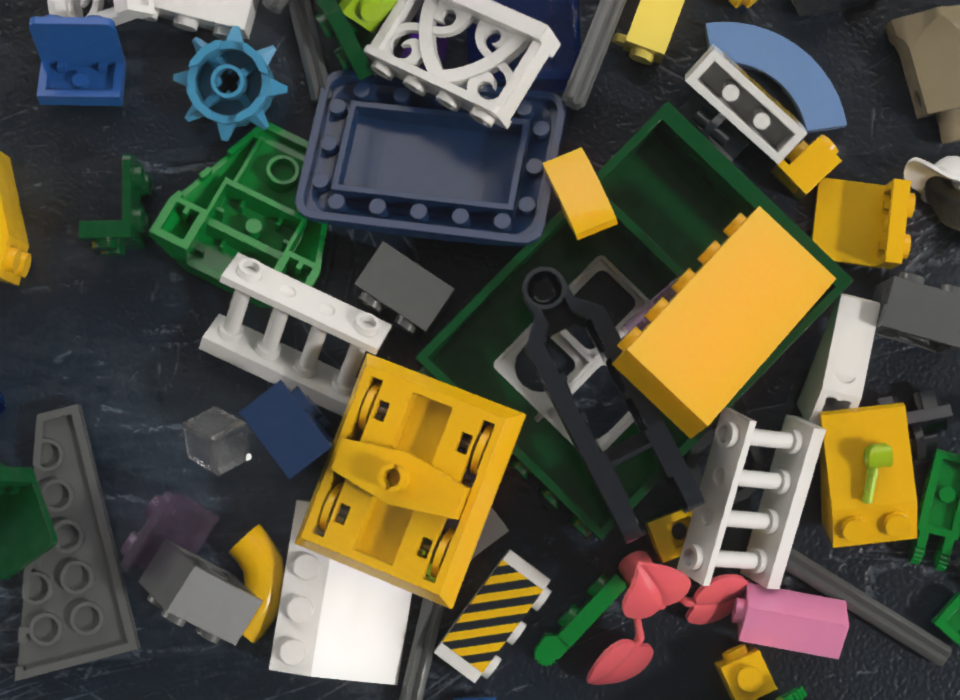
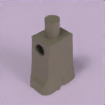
M960 5L936 7L891 20L884 27L889 42L896 48L900 56L917 119L936 116L942 144L960 141Z

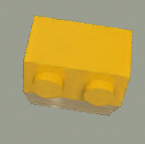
M0 151V282L19 286L21 277L25 278L29 272L31 254L28 253L29 243L10 157Z
M902 402L819 412V426L826 429L820 449L822 525L832 547L838 548L917 539V495L905 404ZM886 443L892 448L893 465L892 467L878 468L872 504L863 503L861 501L867 476V468L863 456L864 449L870 444Z

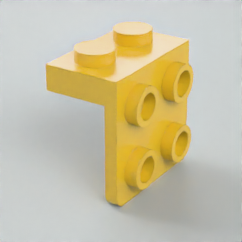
M832 178L822 179L817 185L811 239L836 263L890 270L901 265L902 259L908 258L911 247V235L905 234L907 218L913 216L916 202L915 193H910L911 181L893 179L886 185Z

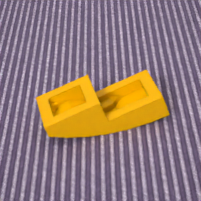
M582 147L542 163L545 175L560 201L563 214L577 240L618 224L604 189Z

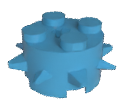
M239 26L232 27L225 41L215 40L208 44L198 37L194 38L192 42L196 54L190 60L189 70L173 75V81L186 87L187 94L192 102L184 118L190 122L205 116L217 123L222 141H229L235 127L247 126L253 123L263 130L267 129L269 124L265 112L270 107L272 99L275 96L288 93V86L274 80V75L268 65L277 51L274 45L255 51L247 43H244ZM229 75L235 79L239 75L240 79L237 81V90L233 93L229 90L224 93L223 90L227 86L224 79Z

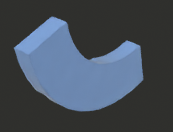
M739 22L705 23L707 48L709 49L714 44L739 67L758 74L762 73L776 82L794 105L807 133L840 129L847 126L844 109L830 79L815 60L798 45L773 31L755 25Z

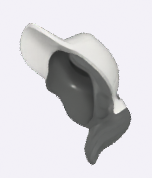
M946 156L935 164L921 158H911L904 168V179L911 181V187L921 194L922 201L932 207L943 224L960 232V157Z

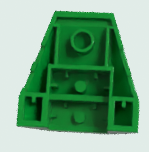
M268 122L269 127L265 130L258 126L227 150L225 157L211 168L207 167L200 172L198 179L182 192L178 190L172 195L149 230V236L185 271L234 294L235 289L219 281L221 275L237 253L253 258L311 287L315 285L320 276L328 224L306 220L300 215L295 204L297 188L309 141ZM250 297L249 302L260 308H273Z

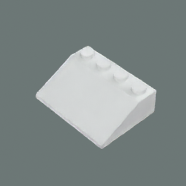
M296 500L269 670L311 677L398 685L412 593L294 544L310 503L308 500Z

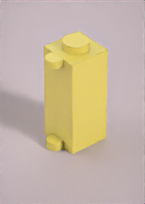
M640 0L628 35L615 33L612 42L622 46V50L629 52V57L636 62L652 65L654 61L661 64L685 0Z

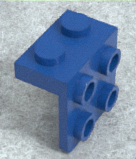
M54 14L30 18L29 30L41 60L37 88V99L40 105L123 106L127 63L115 22L112 19L99 15L61 17Z

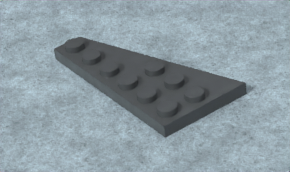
M81 404L40 413L36 417L32 465L34 466V473L58 541L55 547L24 568L21 599H23L22 620L18 632V643H20L14 682L141 648Z

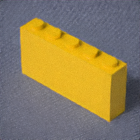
M760 206L747 218L740 212L723 230L728 238L722 245L714 240L697 258L703 264L698 271L694 273L690 268L687 269L671 286L676 292L675 296L669 302L662 297L644 316L650 323L642 331L635 326L617 345L623 352L612 365L690 439L710 425L836 280L821 263Z

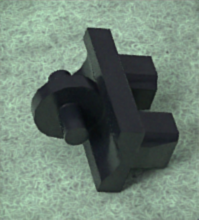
M697 91L678 109L731 162L751 142L744 133Z
M934 388L913 393L911 402L914 411L906 412L911 454L915 460L926 458V446L939 444L937 433L947 431L948 419H952L954 416L951 405H942ZM894 396L878 398L875 400L874 406L898 403V400Z

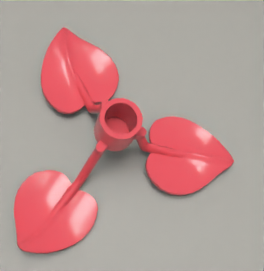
M645 551L630 553L621 560L618 570L629 587L622 600L621 609L626 617L633 619L635 637L633 640H618L606 648L591 667L586 677L587 683L593 685L618 683L636 676L645 669L651 661L654 651L650 644L643 643L645 637L641 619L650 617L659 610L665 609L666 606L679 601L685 607H690L685 614L689 623L697 625L713 623L732 612L735 598H742L746 585L752 582L750 579L747 580L738 574H723L713 577L710 586L701 585L696 590L694 597H686L685 595L691 587V581L684 572L669 566L653 563Z

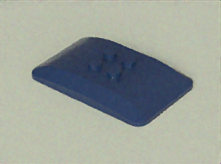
M338 70L327 76L326 91L321 86L295 199L300 215L306 220L393 235L487 245L521 247L536 242L542 236L547 223L553 190L545 175L542 163L559 157L566 119V106L563 105L562 98L556 93L529 89L510 119L512 123L508 129L496 124L488 128L471 118L469 111L461 107L457 112L452 111L436 100L437 96L429 92L421 96L407 88L403 84L404 80L395 76L390 81L377 73H373L360 81L352 70ZM467 85L459 86L467 90ZM485 85L480 90V96L487 100L499 97L504 87L497 86L495 92L492 85ZM331 88L332 98L328 99L329 91Z

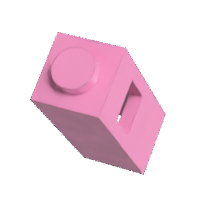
M754 583L746 585L743 597L735 598L732 609L731 621L732 623H738V641L838 660L849 629L845 600L786 589H766Z

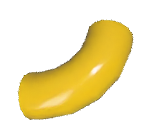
M260 524L249 531L228 552L243 571L245 585L263 601L243 633V636L252 643H256L266 633L278 616L285 573L282 555L269 534Z

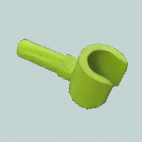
M886 443L870 444L864 449L863 456L867 468V476L861 501L863 503L872 504L878 468L892 467L893 465L892 448Z

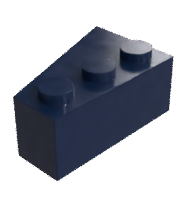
M280 380L239 412L289 480L333 445L334 439L326 430L332 423L318 405H315L298 385L291 390Z

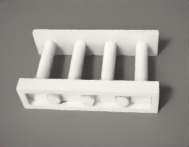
M237 253L221 275L219 281L235 289L227 316L218 314L203 335L199 349L273 384L282 380L291 390L298 385L304 394L308 395L315 404L343 416L355 386L356 375L365 352L377 354L392 324L274 270L253 258ZM250 297L273 307L265 334L242 324ZM289 315L312 325L303 352L280 342ZM327 333L350 343L341 370L318 360Z
M724 407L715 430V436L700 485V491L705 504L693 510L677 569L702 586H710L715 567L740 568L741 574L766 589H780L826 429L793 415L785 416L781 431L755 429L757 421ZM750 446L776 448L769 472L743 469ZM738 486L764 489L758 512L731 510ZM726 527L753 529L746 552L720 550Z

